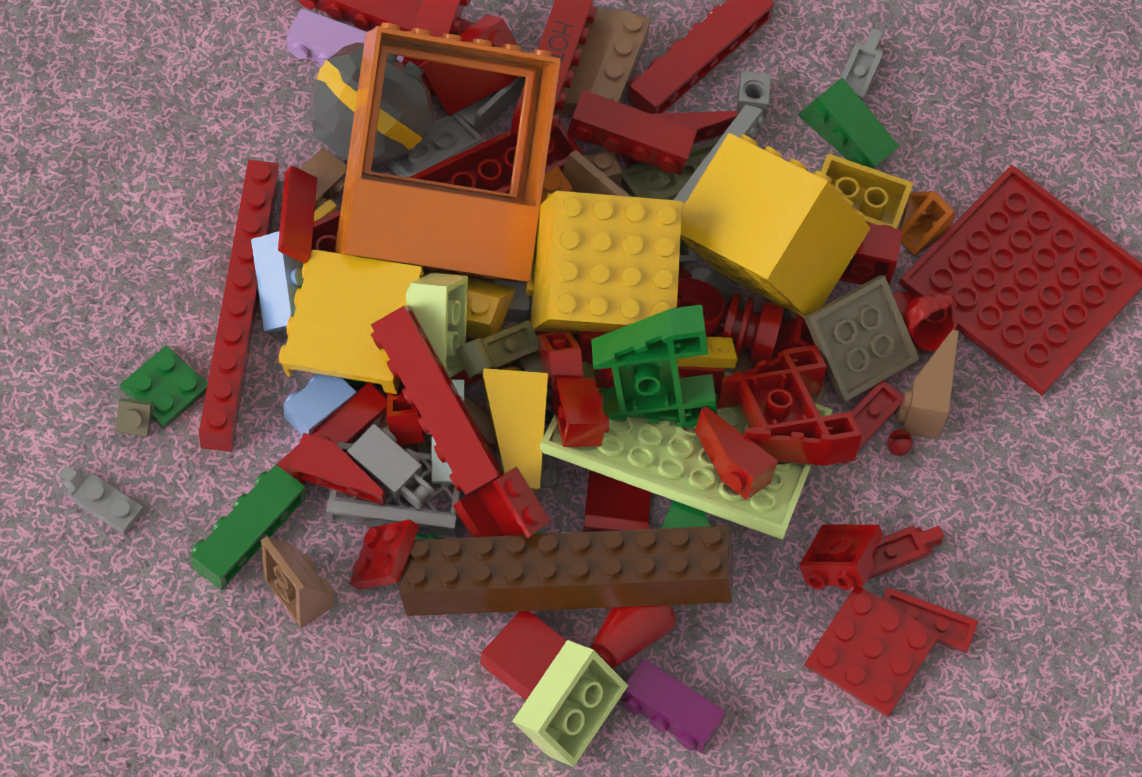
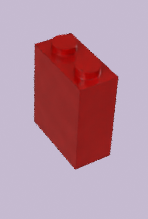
M519 611L481 652L480 664L524 700H527L567 640L530 611Z

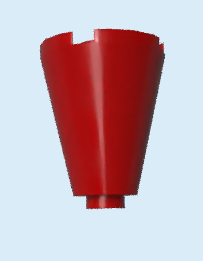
M671 605L611 607L590 649H593L614 669L667 636L676 625L674 611Z

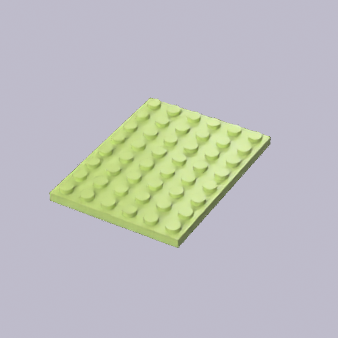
M582 362L583 378H594L592 363ZM725 371L723 379L732 375V373ZM814 403L821 416L832 414L833 409ZM739 406L717 409L718 416L743 435L745 429L750 428ZM554 415L541 441L539 450L543 451L542 453L782 540L812 464L778 462L771 483L746 500L722 482L695 433L696 426L679 427L673 421L660 420L659 424H649L647 419L627 417L626 421L609 419V431L604 433L601 446L563 447Z

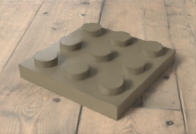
M885 276L875 277L804 317L814 343L827 366L826 371L839 401L846 402L920 360Z

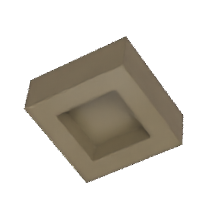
M121 398L118 405L115 432L147 436L150 429L153 403Z

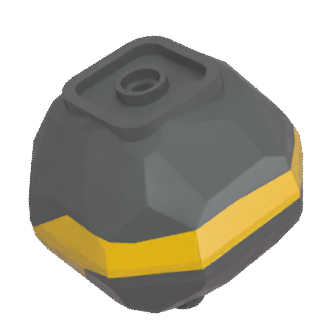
M359 42L344 46L325 61L319 70L313 88L309 118L314 130L313 136L346 160H348L364 49V43ZM387 54L372 167L405 155L420 143L427 133L433 114L431 93L421 77L424 71L410 61L405 66L396 59L398 55Z

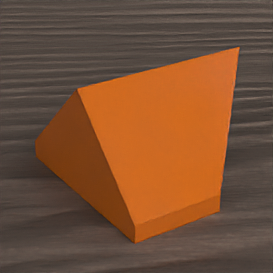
M936 191L911 192L899 229L903 230L901 242L914 256H917L935 243L951 227L956 211Z

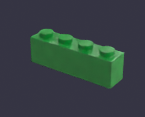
M276 464L269 472L264 471L255 481V487L248 494H242L235 502L234 510L227 517L222 516L213 526L212 533L206 540H199L191 551L192 568L220 590H223L262 547L261 540L265 537L271 538L306 499L305 486Z

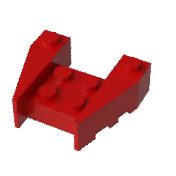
M816 345L785 349L779 352L775 359L768 362L764 359L756 363L755 368L743 374L739 371L721 379L716 401L717 409L739 406L750 427L745 429L744 435L777 459L778 462L826 466L855 461L862 438V433L851 412L821 416L810 394L820 393L827 368Z

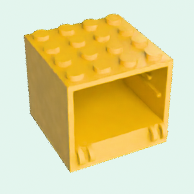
M728 133L685 203H682L680 239L717 272L774 303L785 305L786 309L804 318L823 307L871 227L863 220L865 215L852 207L854 203L842 196L843 191L831 184L832 179L824 173L816 170L812 174L806 171L807 167L793 158L788 162L782 159V154L769 146H766L763 150L757 147L758 143L744 134L739 138Z
M555 191L553 194L548 193L547 199L540 205L535 239L531 326L535 332L552 333L569 330L571 334L579 335L580 331L609 333L665 310L677 308L682 201Z

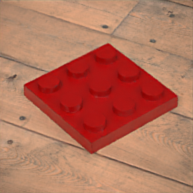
M856 586L845 600L804 666L888 718L940 635L861 586Z

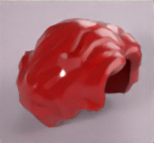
M933 293L928 296L916 297L908 303L902 318L915 348L919 349V351H936L949 333L957 329L958 322L953 316L957 302L952 294Z

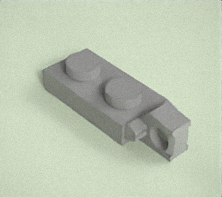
M873 28L869 33L866 43L862 41L855 43L841 75V78L845 79L862 101L865 99L883 56V49L878 48L883 32Z
M65 465L58 474L59 482L69 488L67 495L72 498L74 503L124 535L144 512L142 505L92 473L90 474L84 470L80 475L77 471Z

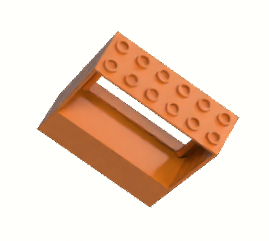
M382 23L381 26H375L374 29L365 35L335 253L421 266L422 269L492 280L530 282L561 59L552 57V52L534 49L533 52H521L522 47L517 45L504 44L503 47H491L492 42L483 39L463 42L461 41V36L454 34H443V37L430 36L431 31L412 28V31L405 32L400 31V25ZM387 54L526 77L510 194L371 171Z

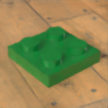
M166 345L120 384V389L132 400L153 403L151 418L165 429L206 394L208 383Z

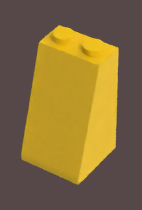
M484 368L482 384L501 470L504 474L517 466L533 493L538 494L540 490L543 452L539 448L544 437L548 373Z

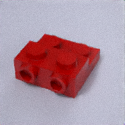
M822 524L799 564L806 585L817 590L823 589L824 586H838L843 590L864 586L875 567L872 554L883 536L880 525Z

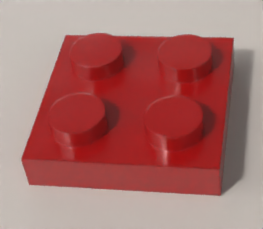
M409 519L370 527L364 536V545L359 558L353 566V574L349 584L361 590L399 583L419 525Z

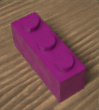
M644 658L626 681L628 687L619 699L623 701L622 705L629 712L636 715L641 713L650 719V723L655 729L664 733L666 731L678 737V742L684 748L691 751L696 749L701 753L723 723L726 711Z

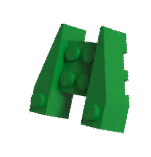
M702 305L668 309L591 339L594 370L612 367L615 387L600 389L603 395L602 408L604 414H608L610 420L626 421L627 417L647 419L649 424H659L660 420L673 421L679 427H693L697 425L700 411L704 406L718 415L713 375L680 378L677 361L679 358L709 355Z

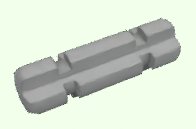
M547 427L544 428V435L548 429ZM542 453L540 486L543 488H554L557 483V458Z

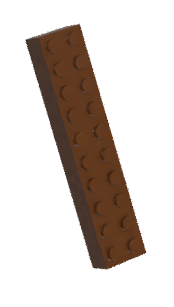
M729 525L533 534L528 538L526 535L414 540L401 575L399 593L407 616L732 602L733 544Z

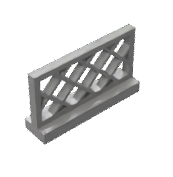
M338 442L337 444L343 452H347L353 445L352 443ZM414 452L426 468V471L420 477L424 480L429 475L432 476V467L428 464L432 463V454ZM413 483V484L408 488V490H410L411 488H413L414 490H416V489L418 488V486H416V485ZM438 484L441 488L436 490L432 496H428L422 501V507L427 505L429 509H422V507L417 509L416 507L404 506L400 499L396 501L397 505H391L390 503L393 500L390 497L386 499L385 506L369 501L358 500L360 498L354 496L350 499L336 497L337 491L330 489L326 516L327 520L369 526H380L410 519L419 525L417 532H432L437 535L454 537L457 512L454 507L451 506V512L437 511L431 501L445 492L452 501V505L459 501L460 491H457L454 487L452 494L449 488L453 484Z

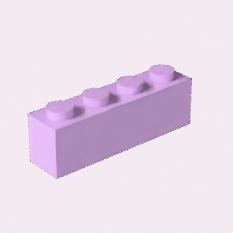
M301 8L287 34V51L299 59L308 58L323 66L328 58L344 46L356 42L364 43L367 32ZM398 56L396 59L402 63L404 56Z

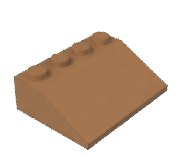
M597 10L594 23L587 24V27L590 28L586 45L580 44L579 49L583 50L579 66H573L571 69L575 71L571 88L565 87L564 92L567 93L563 110L557 109L556 114L573 118L582 90L623 103L628 85L632 80L647 42L651 19L624 10Z

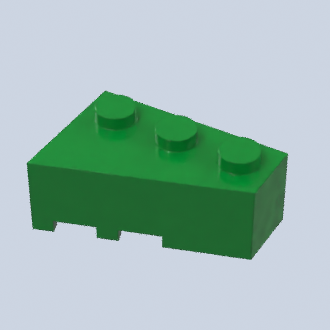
M843 77L798 114L803 121L847 160L872 169L900 147Z

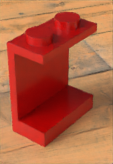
M517 466L452 505L472 537L526 535L528 538L551 522Z
M589 470L583 532L649 529L648 519L651 492Z

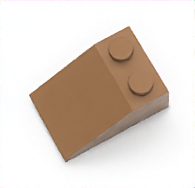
M952 330L914 379L911 390H905L903 403H900L897 422H901L902 430H906L910 435L935 440L939 439L949 414L958 330Z
M265 537L261 540L264 580L300 628L333 608L334 590L326 578L320 579L314 571L316 566L307 553L302 555L296 546L270 537Z

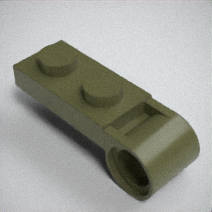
M528 320L486 338L472 340L455 351L468 378L472 379L482 375L484 368L497 369L538 352L539 341Z

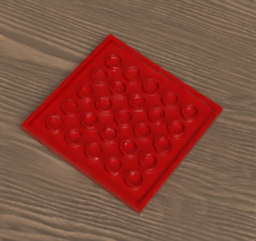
M1011 165L900 278L899 285L908 292H912L916 297L928 296L933 293L952 294L957 302L953 312V316L958 322L957 330L1043 396L1142 290V263L1015 166Z

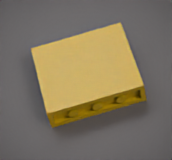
M312 249L311 257L303 264L302 278L304 280L302 288H298L295 293L294 305L296 310L294 317L290 316L288 319V340L286 345L281 346L279 352V363L282 364L286 376L291 377L293 370L382 384L384 392L397 394L401 379L400 377L395 378L389 370L387 361L390 359L385 350H379L371 337V333L374 330L370 324L407 305V289L411 282L424 277L422 267Z

